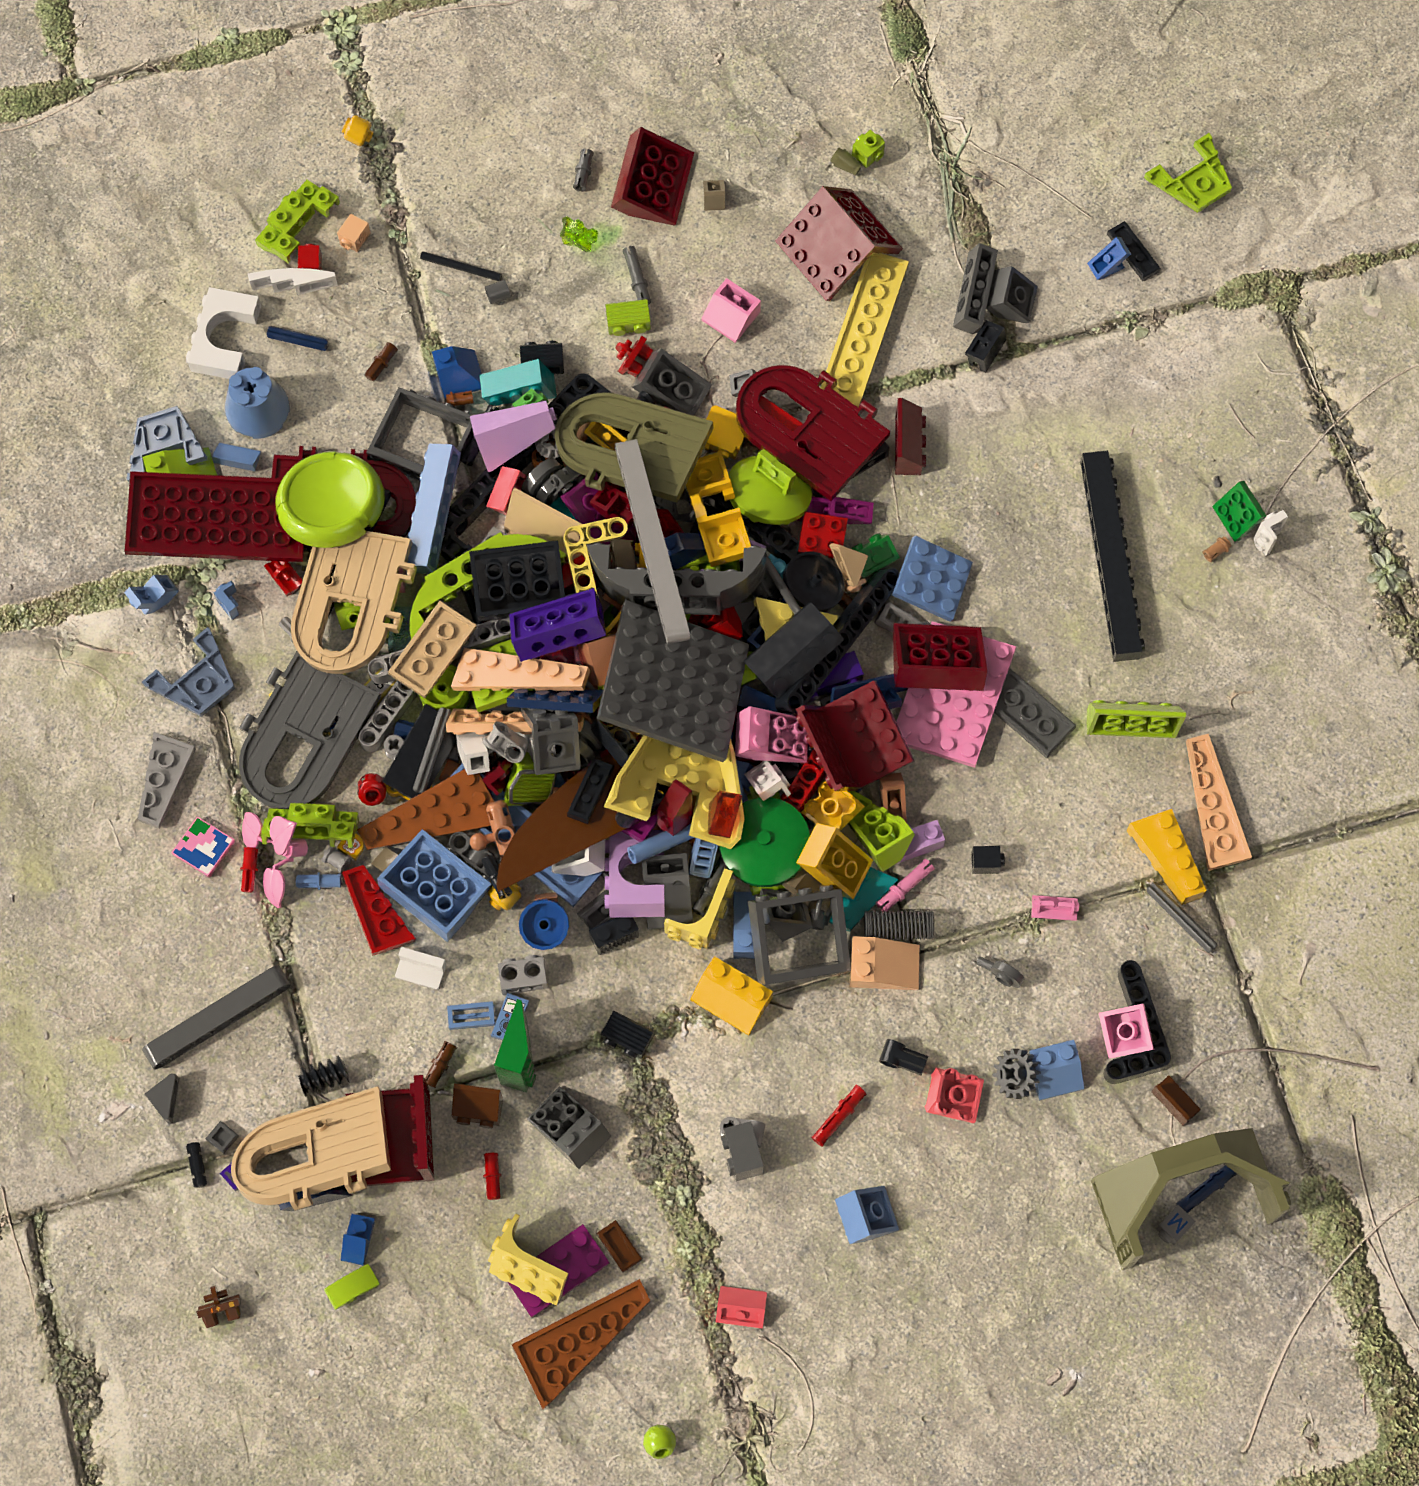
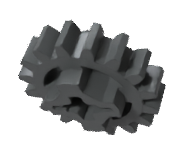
M1011 1049V1051H1003L1004 1056L997 1057L1000 1063L993 1066L997 1069V1073L992 1074L993 1077L998 1079L994 1083L995 1086H1001L999 1092L1006 1093V1098L1022 1099V1097H1029V1092L1036 1091L1034 1083H1040L1036 1075L1041 1074V1071L1035 1068L1039 1063L1032 1062L1034 1055L1027 1054V1050Z

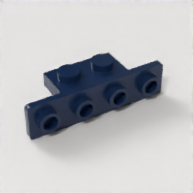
M893 673L833 687L830 703L875 680L889 709H894L902 705V699L897 693L907 691L908 688L895 687Z

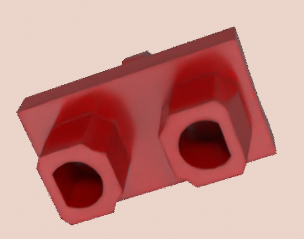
M641 336L635 342L632 349L630 348L632 342L628 339L625 344L617 343L615 348L619 353L616 357L622 360L626 356L617 372L622 375L627 372L634 377L640 373L643 365L634 359L636 356H639L646 361L652 354L653 349L645 343L647 338Z
M271 561L264 565L266 571L286 597L294 594L301 588L303 580L289 562Z

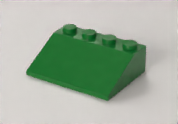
M517 999L494 1067L501 1085L527 1093L528 1088H532L535 1083L536 1074H534L535 1069L526 1014L522 1000Z

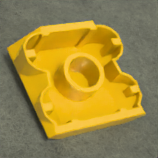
M823 782L818 788L819 795L814 799L808 800L801 813L814 824L819 823L835 827L841 831L865 806L848 791H834V789L828 786L827 782Z

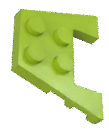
M1210 133L1194 142L1193 147L1204 158L1196 166L1175 179H1172L1160 164L1144 175L1148 182L1197 213L1230 193L1232 189L1224 166L1221 165L1218 158V151L1215 150Z

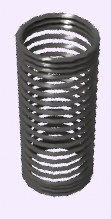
M865 911V937H873V918L874 937H877L878 917V938H881L882 916V936L885 939L886 916L887 939H889V917L891 940H893V917L895 940H897V918L899 940H901V918L904 940L905 919L907 921L908 940L909 919L911 920L912 940L913 920H915V939L917 940L918 919L919 939H922V918L923 939L933 940L934 938L933 911H909L908 913L907 911L904 913L903 911L900 913L899 911L896 913L893 911L892 914L891 911L888 914L886 911L884 914L882 911L880 914L878 911L876 914L874 911Z

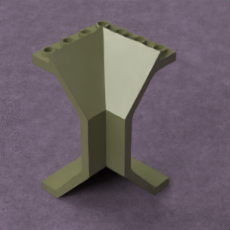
M1253 1128L1214 1133L1155 1151L1092 1178L1091 1184L1122 1271L1131 1268L1144 1255L1138 1238V1230L1167 1182L1172 1179L1224 1164L1253 1184L1267 1225L1273 1224L1290 1209L1291 1200L1287 1191H1283L1290 1182L1268 1172Z

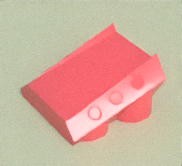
M935 1068L931 1074L932 1078L927 1103L924 1106L926 1112L975 1123L984 1079L972 1074H961L952 1068L945 1070Z

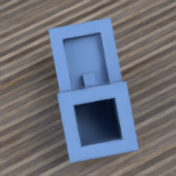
M153 575L143 587H129L124 593L129 598V602L133 607L141 609L147 615L156 612L168 604L179 590L168 575Z

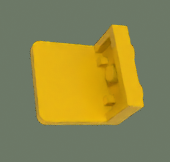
M714 405L711 407L706 420L713 421L714 428L703 450L708 451L710 449L717 453L721 452L723 458L728 459L730 457L735 460L745 436L739 428L736 413Z

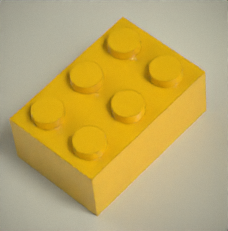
M817 823L796 863L822 885H833V888L842 890V897L854 900L873 859L837 828Z

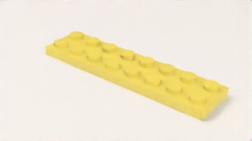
M873 253L864 262L826 370L827 373L837 379V385L833 390L857 407H859L909 265V261L882 253ZM824 381L820 388L825 390L828 383Z

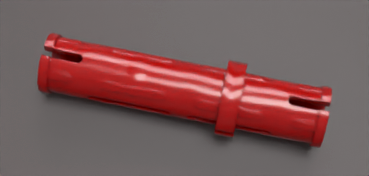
M855 1085L850 1093L838 1102L837 1108L811 1138L819 1146L823 1147L849 1114L852 1115L855 1112L854 1108L867 1093L860 1086Z

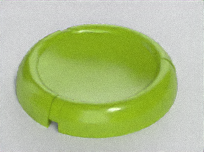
M322 452L301 460L286 473L277 490L276 512L283 529L296 541L318 548L338 547L363 536L366 533L364 528L368 525L371 528L374 526L383 510L385 495L380 477L366 461L345 452Z

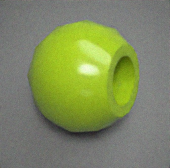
M659 1424L650 1427L644 1434V1449L650 1456L656 1459L670 1456L676 1446V1436L673 1430L666 1425Z

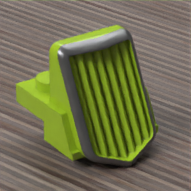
M526 751L522 761L513 763L504 794L507 805L542 804L551 796L557 772L536 775L534 772V762Z

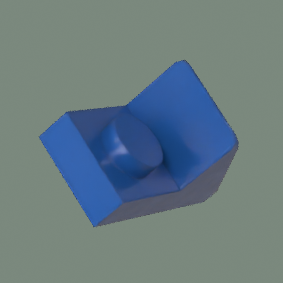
M1116 237L1087 264L1096 279L1101 280L1125 268L1122 262L1131 253L1122 238Z
M351 1214L347 1234L343 1235L341 1261L364 1266L375 1218Z

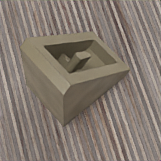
M724 180L703 181L704 211L725 210Z

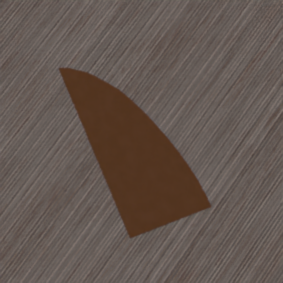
M610 753L599 759L614 765V769L589 823L585 824L567 817V812L589 767L587 766L544 801L512 837L499 864L496 883L498 892L627 829L617 824L615 819L617 811L604 807L615 779L622 769ZM656 810L650 814V817L657 814Z

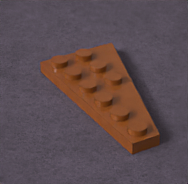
M463 769L357 829L367 850L411 842L422 829L431 837H438L456 832L491 826L486 807L489 803L495 802L486 784L482 781L483 778L480 773L467 775L466 770ZM490 811L489 814H490L491 820H494V819H493V816H492V813H491V811Z
M640 1279L512 1344L543 1410L650 1303V1299Z

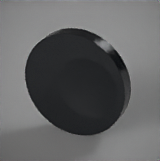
M812 551L799 553L789 561L783 572V581L800 607H804L807 603L811 602L820 612H827L835 607L843 597L845 588L843 575L838 566L821 553Z

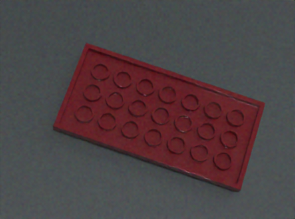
M130 471L125 555L303 562L304 544L289 536L279 522L275 501L278 487L283 478Z

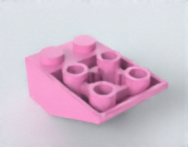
M750 706L737 713L735 756L761 761L806 763L808 747L806 736L808 734L805 728L799 725L796 716Z

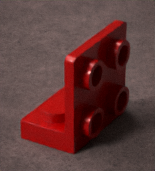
M805 512L798 553L812 551L834 559L829 545L832 543L844 545L848 518Z

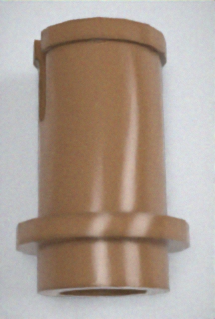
M1219 537L1217 542L1202 551L1207 561L1212 562L1223 552L1227 553L1231 543L1226 537Z

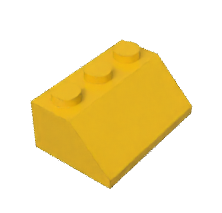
M714 956L703 973L690 1001L749 1036L772 1000L773 991Z

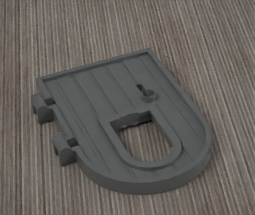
M296 651L285 672L274 667L266 683L275 689L259 717L256 718L247 713L239 727L241 731L248 734L239 756V770L242 781L254 798L273 809H289L290 803L313 804L326 793L358 739L360 731L367 723L382 697L380 693L343 674H331L315 669ZM279 676L287 680L283 687L276 683ZM339 717L338 722L332 730L331 727L333 723L335 722L336 718ZM253 722L260 725L257 732L249 729ZM287 732L294 736L296 735L299 739L303 738L305 742L312 744L313 747L295 779L285 787H275L267 781L266 770ZM331 732V735L326 737V734Z

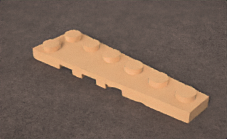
M464 648L451 687L455 691H480L481 689H492L493 691H501L502 689H514V691L517 689L584 691L590 669L588 666L535 658L520 662L519 657L515 655Z
M453 708L446 723V731L453 732L456 735H462L467 732L484 735L491 732L493 724L498 721L507 725L514 732H520L525 735L532 734V730L523 718L522 712L503 715L501 711L493 710L492 713L481 714L477 709ZM576 715L578 718V732H581L584 725L583 715Z
M1209 734L1187 739L1186 746L1208 871L1251 860L1252 855Z

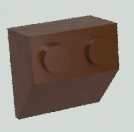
M454 1083L451 1114L453 1120H457L456 1123L460 1125H470V1122L480 1123V1127L492 1129L493 1125L499 1126L504 1100L501 1090Z

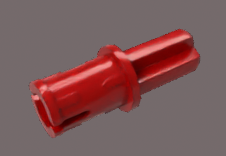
M244 847L243 864L240 867V870L243 871L241 891L252 893L254 890L255 872H258L256 868L258 848Z
M496 1152L484 1154L485 1174L483 1178L486 1179L488 1200H498L501 1197L500 1177H502V1174L499 1173V1155Z

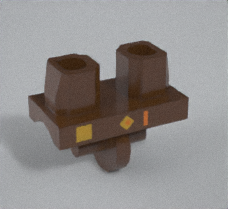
M216 1285L211 1286V1294L205 1295L203 1298L205 1303L214 1302L199 1306L198 1311H196L198 1318H202L206 1328L218 1325L217 1313L224 1310L228 1321L239 1319L241 1316L240 1294L220 1299L228 1296L227 1289L218 1291Z

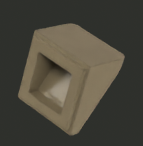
M385 847L371 865L383 873L398 854Z

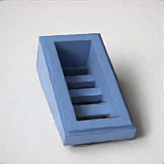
M695 838L688 863L689 875L710 878L718 845ZM699 847L709 848V849H711V850L709 851V850L699 849ZM697 856L707 857L708 859L697 858Z

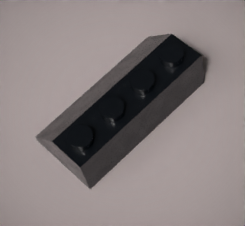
M809 602L744 660V663L770 693L779 699L837 647L844 638L826 617Z

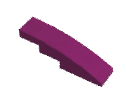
M812 496L806 512L848 518V525L872 524L874 503L835 497L830 501L825 498ZM804 515L796 521H803Z

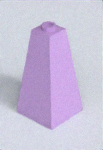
M542 401L470 416L474 437L487 471H493L555 429L553 421L557 420L553 407L549 408L547 402Z

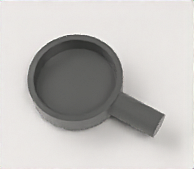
M981 956L977 960V965L991 971L995 975V979L1007 987L1020 988L1025 980L1018 970L1002 961H995L994 963Z

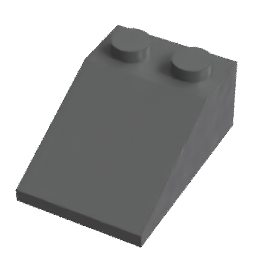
M661 348L652 352L632 388L639 393L645 391L655 403L663 407L666 406L672 410L694 416L712 384Z

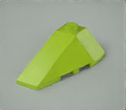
M849 791L865 807L848 824L880 870L884 872L903 859L915 834L900 816H894L887 809L878 807L863 795L855 791Z

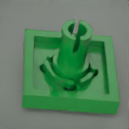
M1245 481L1238 482L1212 506L1234 542L1240 541L1267 516Z

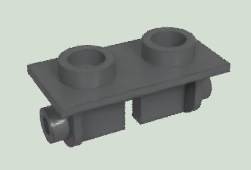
M565 466L550 476V485L557 489L553 495L556 496L561 492L565 494L574 486L573 484L580 482L586 475Z

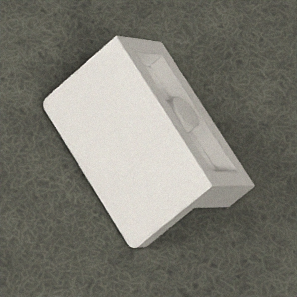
M401 947L398 955L400 962L395 977L438 990L447 966L445 959Z

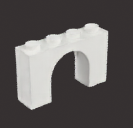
M209 287L207 295L203 296V310L197 317L198 327L197 331L192 334L191 343L193 345L191 351L187 352L186 363H188L191 372L230 379L232 375L244 369L246 362L243 353L215 347L209 342L211 332L217 325L225 321H239L256 325L261 310V303L258 296Z
M475 732L456 735L458 753L467 775L490 771L488 754L493 751L483 743V738L489 735L490 732L484 735H479ZM516 732L527 740L528 748L526 751L533 760L532 734L525 735ZM555 745L551 748V754H556Z

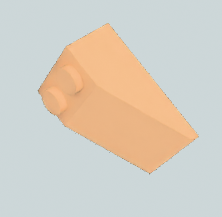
M852 936L850 987L919 990L920 945L877 937Z

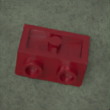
M512 747L513 750L519 751L516 747ZM500 756L482 779L487 788L497 796L508 784L513 763Z

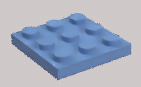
M914 536L910 542L892 596L951 622L954 619L973 562L918 536Z

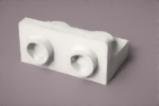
M763 761L744 774L763 801L775 795L780 789L784 791L787 797L791 795L787 789L790 784L776 764L771 766L768 761Z

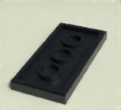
M427 704L422 708L381 781L410 799L421 794L415 792L413 786L438 714L437 710ZM445 730L426 790L430 789L457 741L456 734H453V732Z

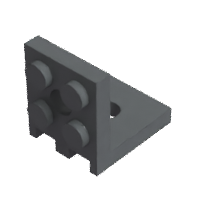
M521 708L522 716L532 730L535 774L541 775L580 769L578 718L574 712ZM554 745L562 746L558 754H551L550 752Z

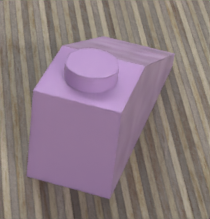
M938 820L912 829L915 836L900 862L944 847L945 838Z

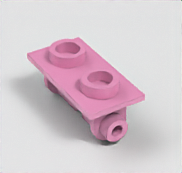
M1032 895L1031 918L1077 921V912L1079 911L1078 898Z

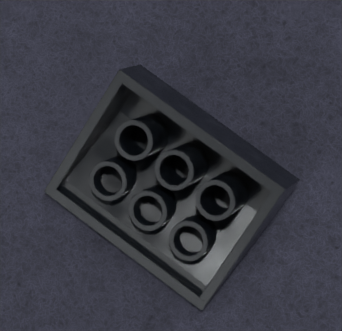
M558 540L469 551L476 612L479 622L509 618L511 613L565 597Z

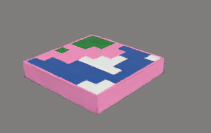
M196 817L171 853L176 858L210 878L235 843V840L201 818Z

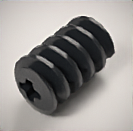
M339 1055L336 1056L335 1064L329 1058L327 1059V1066H324L319 1061L318 1069H315L310 1064L309 1072H306L301 1067L300 1075L298 1076L305 1097L308 1096V1089L313 1094H316L317 1086L321 1091H325L326 1083L330 1088H334L335 1080L340 1086L343 1085L344 1077L350 1083L344 1061Z

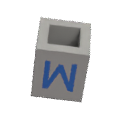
M1177 1205L1156 1229L1159 1231V1237L1168 1244L1171 1242L1174 1245L1196 1221Z

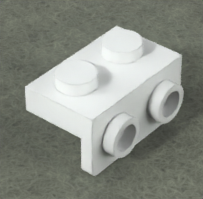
M1284 510L1267 515L1264 521L1261 522L1254 537L1256 548L1262 551L1265 556L1270 554L1277 540L1276 535L1280 534L1288 518Z

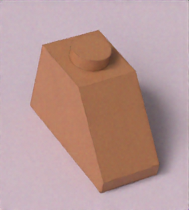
M901 772L890 773L879 779L881 805L894 816H900L907 823L905 784Z

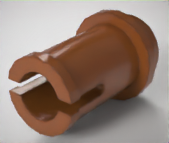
M471 390L459 393L450 392V394L446 395L447 403L454 407L474 404Z

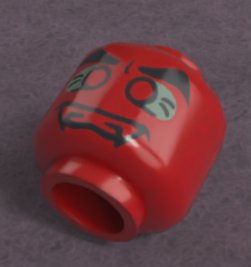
M369 773L362 776L359 780L357 794L360 801L365 805L376 806L386 798L387 787L386 784L381 782L382 776Z

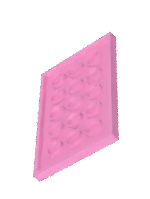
M931 622V625H943L937 622ZM983 637L988 671L984 691L908 688L896 722L907 746L975 768L1016 646Z

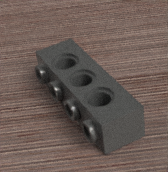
M979 243L969 251L953 323L954 328L972 334L983 325L998 254L997 249Z

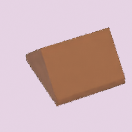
M616 633L578 644L584 666H588L590 669L588 680L593 685H605Z

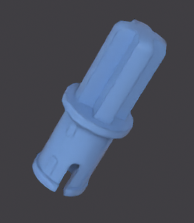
M318 872L317 874L296 876L297 888H318V890L332 887L341 888V874H321Z

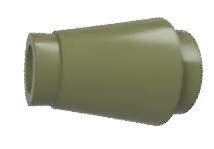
M839 147L830 160L834 167L855 176L862 167L845 148L841 149Z

